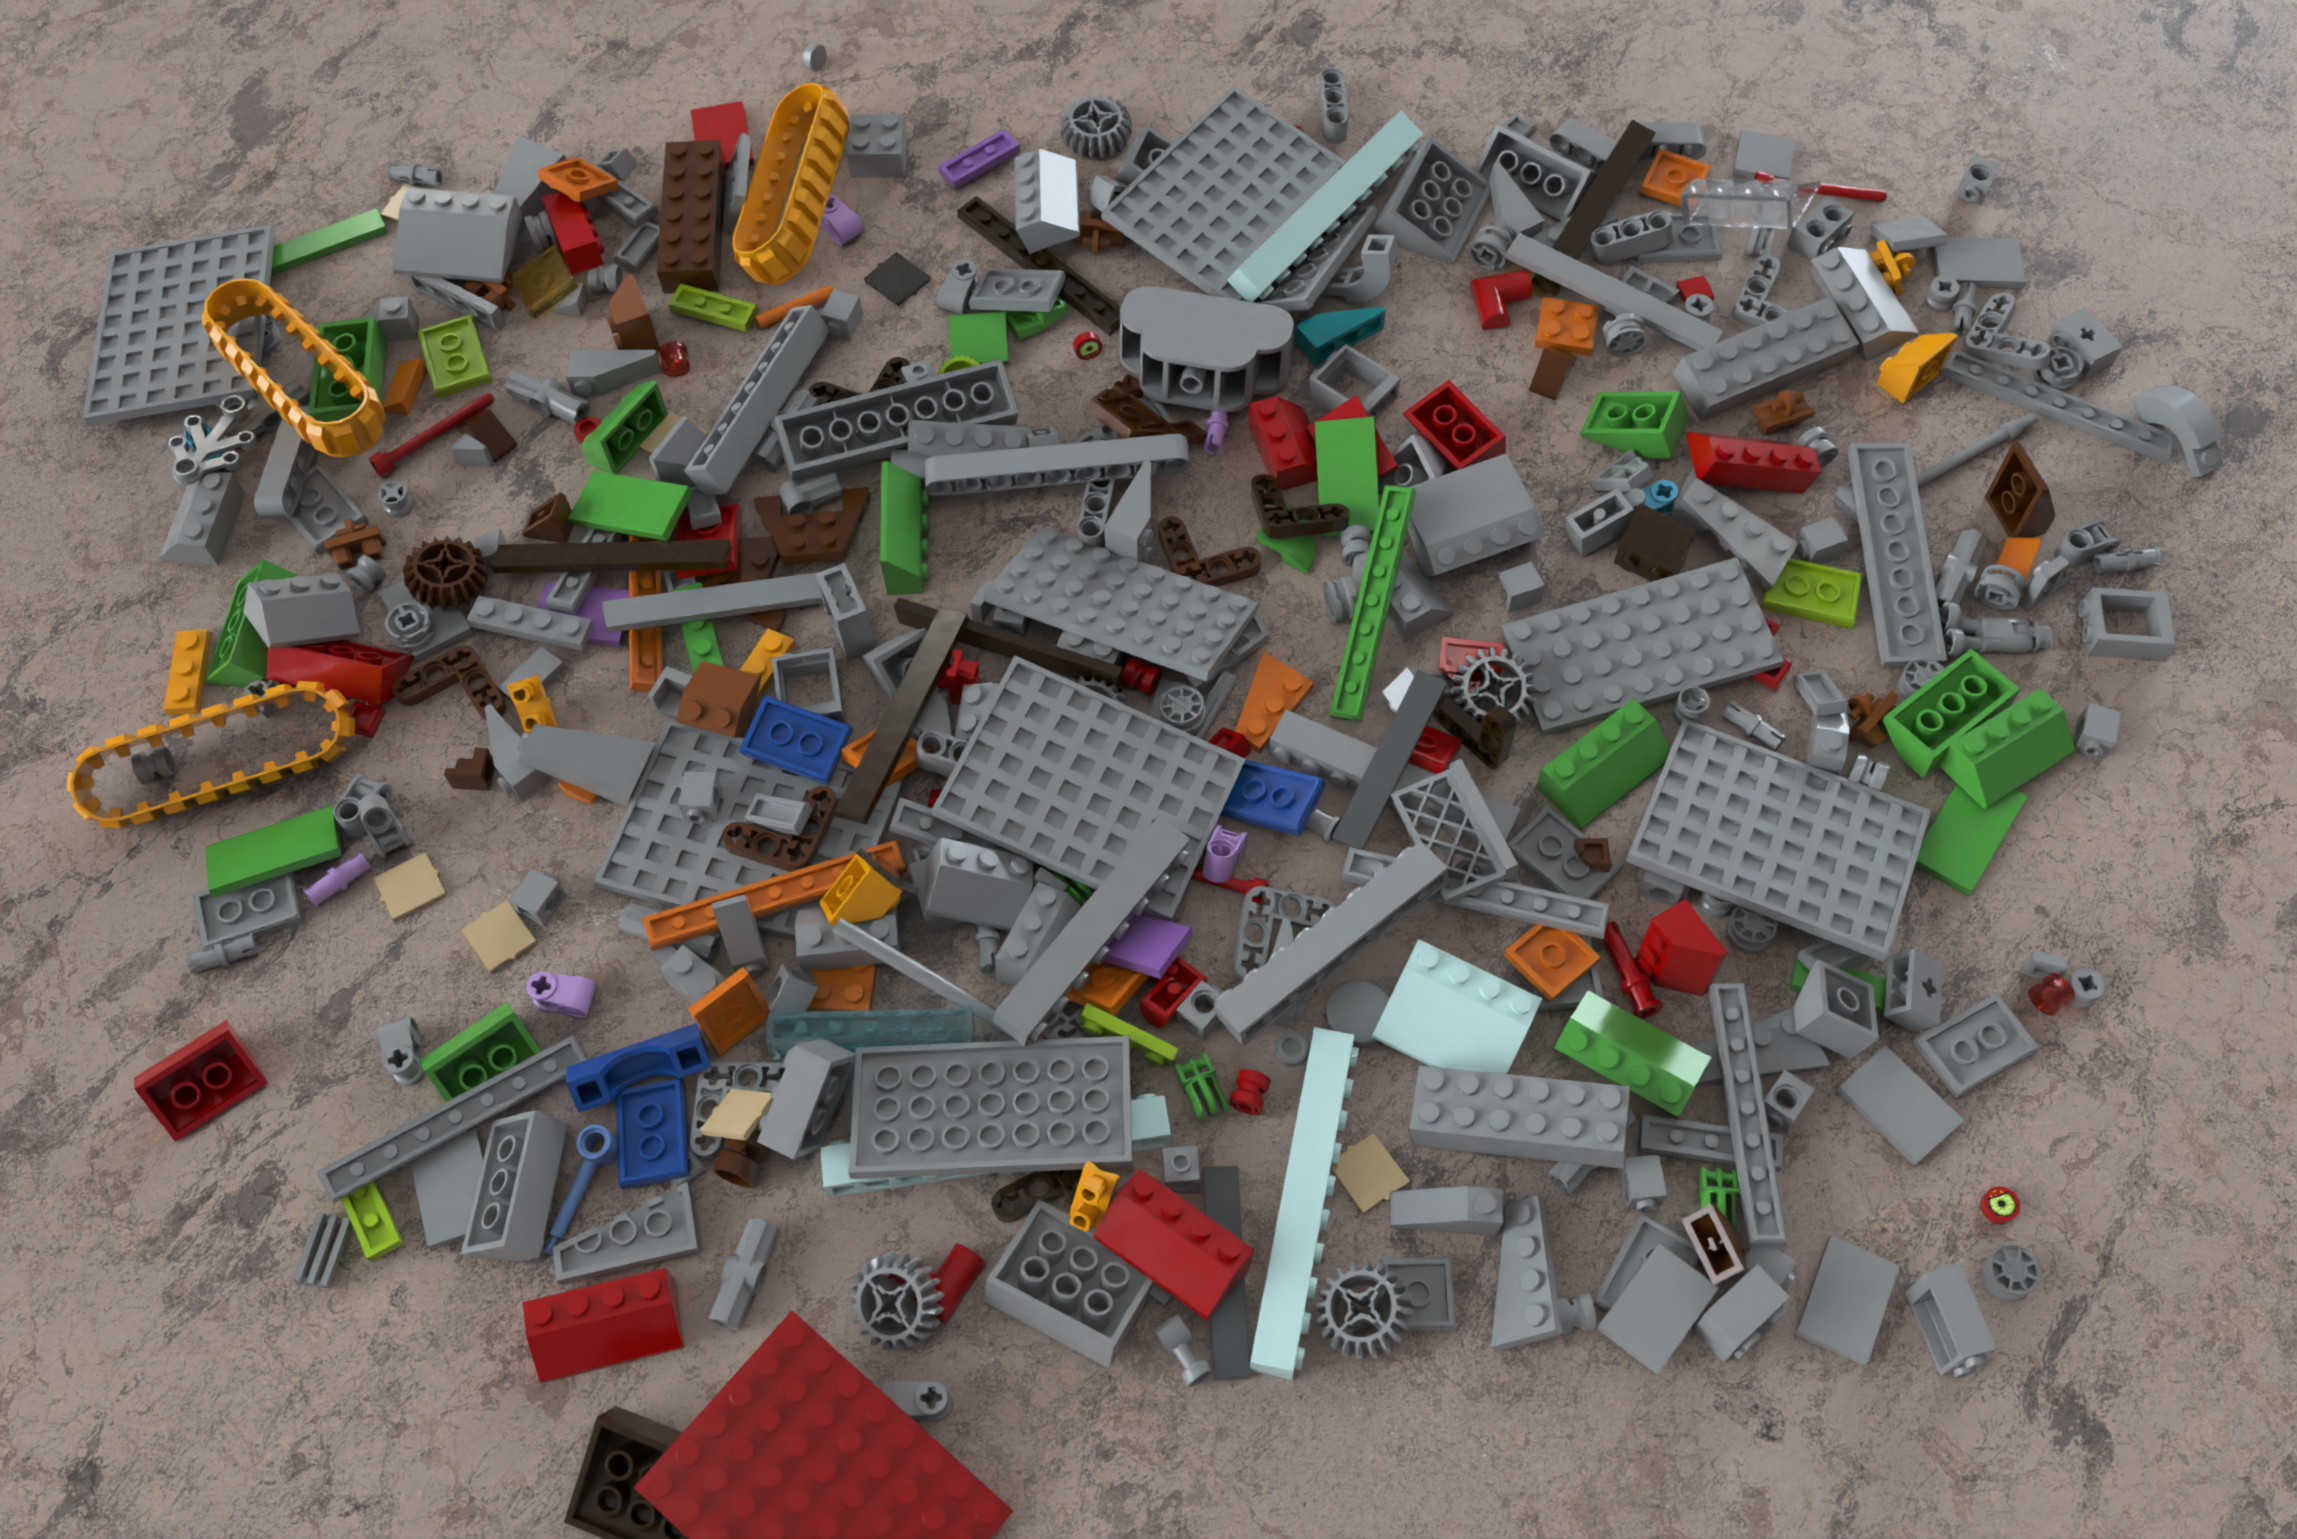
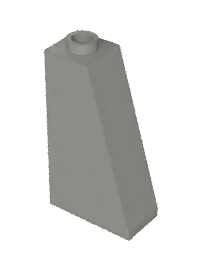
M520 135L515 142L493 194L515 196L523 218L529 215L535 217L544 207L541 197L557 191L538 179L539 168L565 161L564 154ZM525 220L523 221L519 236L527 227Z
M534 724L530 734L523 733L517 750L521 751L520 763L628 807L654 750L655 743L650 740Z

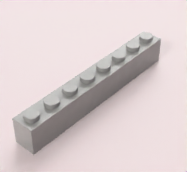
M812 305L790 309L684 470L704 495L726 494L732 488L735 478L746 466V461L753 450L759 446L760 439L766 430L771 427V418L785 405L792 389L798 385L801 375L811 365L812 358L817 350L823 346L824 339L830 332V329Z
M1287 709L1276 726L1269 742V755H1272L1277 761L1293 764L1309 775H1318L1330 780L1332 784L1339 788H1348L1353 791L1357 790L1377 750L1374 746ZM1408 763L1393 792L1436 774ZM1446 781L1434 786L1431 794L1448 799L1451 788ZM1480 792L1506 843H1508L1517 824L1521 809ZM1410 796L1402 799L1401 802L1405 808L1418 811L1423 799ZM1390 797L1387 805L1398 813ZM1428 801L1423 813L1440 818L1444 805ZM1449 808L1445 820L1462 825L1465 815L1463 811ZM1420 820L1421 823L1427 826H1436L1435 824ZM1441 827V829L1448 831L1451 836L1457 837V831ZM1463 834L1462 839L1469 840L1477 845L1479 844L1476 837Z
M1158 816L994 1011L992 1022L1023 1046L1031 1038L1037 1041L1048 1027V1024L1045 1023L1052 1013L1057 1016L1069 1001L1066 997L1073 987L1079 990L1090 975L1086 971L1093 963L1099 965L1108 955L1110 949L1107 946L1114 938L1119 941L1130 927L1128 921L1133 914L1139 917L1150 903L1148 896L1152 891L1160 892L1170 878L1167 873L1171 868L1175 866L1178 869L1185 862L1190 854L1186 851L1190 838Z
M1422 841L1414 847L1409 846L1405 848L1395 862L1388 867L1380 868L1373 875L1372 880L1363 887L1359 886L1353 889L1342 904L1337 908L1331 907L1322 915L1321 920L1313 927H1306L1300 931L1295 941L1289 946L1276 950L1265 965L1247 973L1241 984L1233 990L1228 989L1224 991L1214 1004L1218 1019L1242 1046H1245L1449 883L1448 867Z

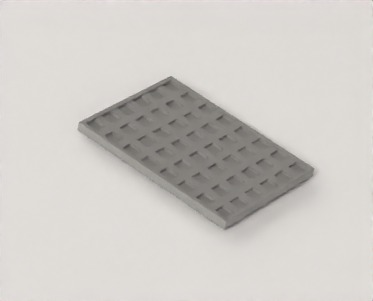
M1233 85L1102 211L1101 218L1207 294L1244 301L1245 299L1227 279L1347 162Z
M271 224L110 252L83 412V420L88 426L219 404L224 398L231 395H238L243 399L257 397L258 392L249 384L247 378H243L234 369L231 362H227L218 352L216 346L212 344L204 328L201 315L204 312V303L209 294L219 285L228 281L248 278L258 280L270 286L275 231ZM266 315L249 316L239 320L227 332L228 336H233L238 341L237 345L244 352L248 351L253 356L252 360L259 368L261 367Z
M1014 655L934 804L931 815L1095 890L1103 883L1155 819L1160 816L1190 838L1186 849L1190 853L1178 869L1175 866L1171 868L1167 873L1170 876L1168 882L1160 892L1152 891L1148 896L1150 903L1143 911L1154 917L1171 921L1246 759Z
M1683 718L1625 862L1884 962L1889 953L1931 810Z
M667 719L593 882L596 887L675 908L789 873L788 871L728 852L722 840L723 830L730 823H745L743 818L756 793L805 802L812 789L827 785L740 754L739 749L744 738H734ZM838 763L827 786L835 792L838 804L857 769L843 763ZM684 771L716 772L722 786L716 821L693 823L684 820L678 806ZM903 779L896 781L889 787H885L867 824L839 818L835 813L812 865L882 844L904 787ZM824 798L823 801H816L818 805V816H820L819 810L821 808V805L823 803L829 804L827 798ZM808 823L804 826L801 833L807 836L813 835L818 831L819 826L815 823ZM772 831V832H775V833H778V834H781V835L789 836V834H787V833ZM739 834L738 837H732L733 843H736L738 839L744 840L743 835ZM772 841L764 842L760 845L759 852L769 854L774 851L776 844ZM801 849L797 856L791 855L793 862H795L797 858H803ZM821 899L757 918L755 920L758 928L762 932L796 941L795 922L798 910L821 907L819 903Z

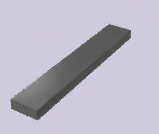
M1419 669L1417 670L1332 836L1333 840L1348 847L1364 850L1390 799V793H1393L1447 687L1446 681Z
M1238 1166L1203 1167L1205 1215L1242 1240ZM1243 1277L1211 1316L1214 1381L1250 1379L1245 1277Z

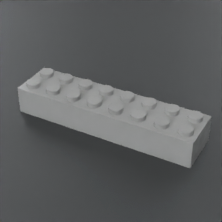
M1002 359L774 417L775 430L790 479L803 480L831 471L891 457V450L908 448L909 420L1010 426L1016 424L1019 412Z

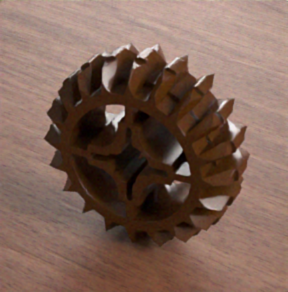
M448 535L444 540L439 541L434 536L432 543L423 541L422 548L413 547L412 555L406 556V564L403 565L404 584L409 590L412 599L417 598L421 605L428 603L431 609L439 605L444 611L447 606L452 605L458 609L460 603L469 605L470 598L477 599L480 594L479 591L485 590L486 581H488L487 562L479 548H474L471 541L463 543L460 537L451 541Z

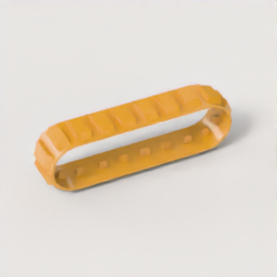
M812 82L796 87L779 102L772 115L732 240L735 261L756 282L779 285L790 280L806 265L812 253L849 131L847 107L828 86H821ZM809 134L781 224L774 234L801 146Z
M243 278L221 284L209 294L204 303V312L201 316L204 328L212 344L216 346L221 356L227 362H231L234 369L243 378H247L249 384L259 394L263 395L265 401L274 410H278L280 416L290 426L295 428L297 434L306 443H312L314 449L324 452L329 456L340 458L361 454L377 443L382 434V424L386 417L376 390L371 387L370 382L359 371H355L353 365L343 355H339L337 349L328 340L322 338L321 333L312 324H308L306 319L295 308L291 307L290 303L280 293H275L272 287L258 280ZM249 316H272L275 320L281 321L286 326L285 329L290 335H295L302 342L301 345L306 351L310 350L318 358L317 361L322 367L326 366L334 374L333 377L338 383L342 382L350 390L349 393L354 399L358 398L362 402L361 406L352 415L339 421H316L311 415L307 416L299 408L300 404L295 399L291 400L283 392L285 390L280 383H274L267 376L269 374L264 367L259 368L252 360L253 356L248 351L244 352L237 345L238 341L233 336H228L227 332L239 320Z
M298 681L296 688L293 689L289 684H281L265 689V697L262 698L259 694H249L233 699L234 707L229 708L227 704H217L201 709L202 717L199 718L196 714H185L169 719L170 727L167 728L164 724H154L138 729L137 737H134L133 734H122L106 739L105 747L90 746L75 758L78 764L74 767L73 772H68L67 791L71 792L72 798L75 801L72 806L85 820L98 819L100 827L128 828L131 820L134 825H142L162 819L163 810L167 815L193 809L194 800H197L200 805L224 799L226 790H229L231 794H240L257 788V780H261L262 784H271L287 779L288 770H292L294 774H302L318 769L320 760L333 762L347 751L344 744L348 736L354 737L355 718H350L347 711L350 703L338 690L331 689L326 692L324 683ZM300 694L304 695V701L315 702L317 694L327 700L323 707L329 713L332 711L336 713V721H332L331 731H336L334 739L332 741L328 738L320 744L323 750L309 757L306 750L295 753L296 761L278 767L275 761L272 760L264 763L263 772L247 777L243 770L232 773V782L215 787L212 781L209 780L200 783V792L185 797L182 796L179 790L168 793L169 802L151 807L148 801H143L136 804L137 812L125 816L122 814V808L110 807L109 813L100 807L103 804L100 799L92 795L91 788L94 785V778H92L94 769L99 770L106 764L103 759L115 752L120 758L131 755V747L149 742L152 748L162 746L163 737L181 732L183 737L187 738L195 735V727L213 722L216 728L226 725L227 717L243 712L247 718L258 715V707L276 702L279 708L289 706V698Z

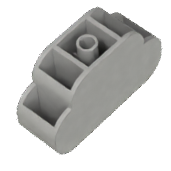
M1156 286L1140 287L1132 290L1125 296L1120 308L1119 358L1121 364L1127 370L1140 375L1139 385L1142 392L1153 400L1217 412H1233L1246 407L1251 402L1253 394L1273 393L1286 384L1290 371L1294 322L1288 312L1273 305Z

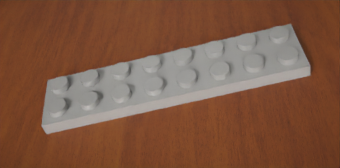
M1910 442L1851 443L1847 452L1881 667H1906L1910 661L1917 658L1932 659L1943 666L1947 662V655Z

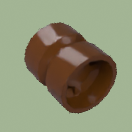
M755 1129L747 1140L727 1138L725 1145L728 1149L720 1152L712 1169L713 1172L732 1184L753 1188L762 1170L759 1162L766 1161L771 1148L757 1142L761 1131Z

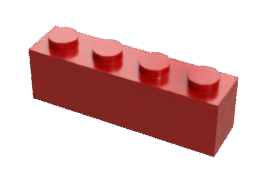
M561 191L541 197L571 275L604 265L600 254L605 253V250L585 202L573 201Z

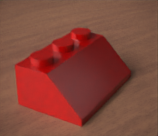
M1447 380L1403 412V416L1456 470L1506 454V436L1450 380Z
M1275 396L1249 403L1248 426L1268 474L1277 479L1280 489L1283 491L1318 481L1316 443L1307 429L1310 422L1304 408Z
M1684 899L1652 918L1635 961L1641 973L1646 974L1654 986L1703 996L1708 992L1710 984L1714 981L1728 952L1689 902Z
M227 1019L134 1077L135 1091L175 1142L268 1083L247 1046Z

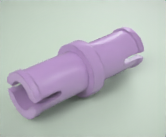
M1211 411L1210 419L1207 420L1205 427L1208 433L1204 444L1206 453L1215 455L1216 446L1217 455L1222 453L1224 436L1229 430L1227 422L1229 412Z
M357 852L355 856L336 869L332 867L327 870L328 874L303 891L317 907L340 889L342 891L348 888L347 884L372 867L360 852Z

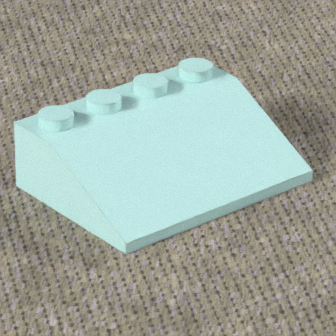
M1418 939L1373 1032L1372 1038L1431 1067L1507 1074L1542 998Z

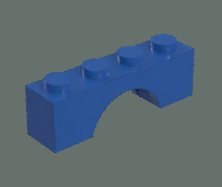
M697 1023L568 1066L567 1086L576 1109L580 1113L612 1102L615 1096L623 1089L643 1079L659 1075H671L681 1078L710 1068V1054L701 1029Z

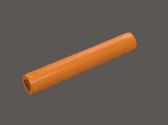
M832 285L826 286L754 316L759 329L784 320L791 308L807 305L815 307L828 301L834 287Z

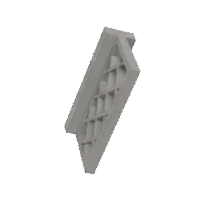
M1462 759L1449 763L1450 769L1390 793L1391 800L1414 845L1422 841L1428 844L1427 847L1431 851L1433 846L1450 851L1445 863L1448 867V873L1464 878L1461 887L1448 892L1444 886L1438 891L1445 904L1502 880L1512 882L1518 879V863ZM1446 781L1451 788L1448 799L1431 794L1434 786ZM1410 796L1423 799L1418 811L1405 808L1401 800ZM1428 801L1444 805L1440 818L1423 813ZM1449 808L1463 811L1465 817L1462 825L1445 820ZM1420 820L1436 825L1431 838L1417 833L1416 828ZM1441 827L1458 832L1453 845L1437 840ZM1463 834L1478 839L1479 844L1475 852L1458 847ZM1455 853L1472 858L1468 871L1450 866ZM1477 861L1491 864L1495 873L1482 877L1473 874V870Z

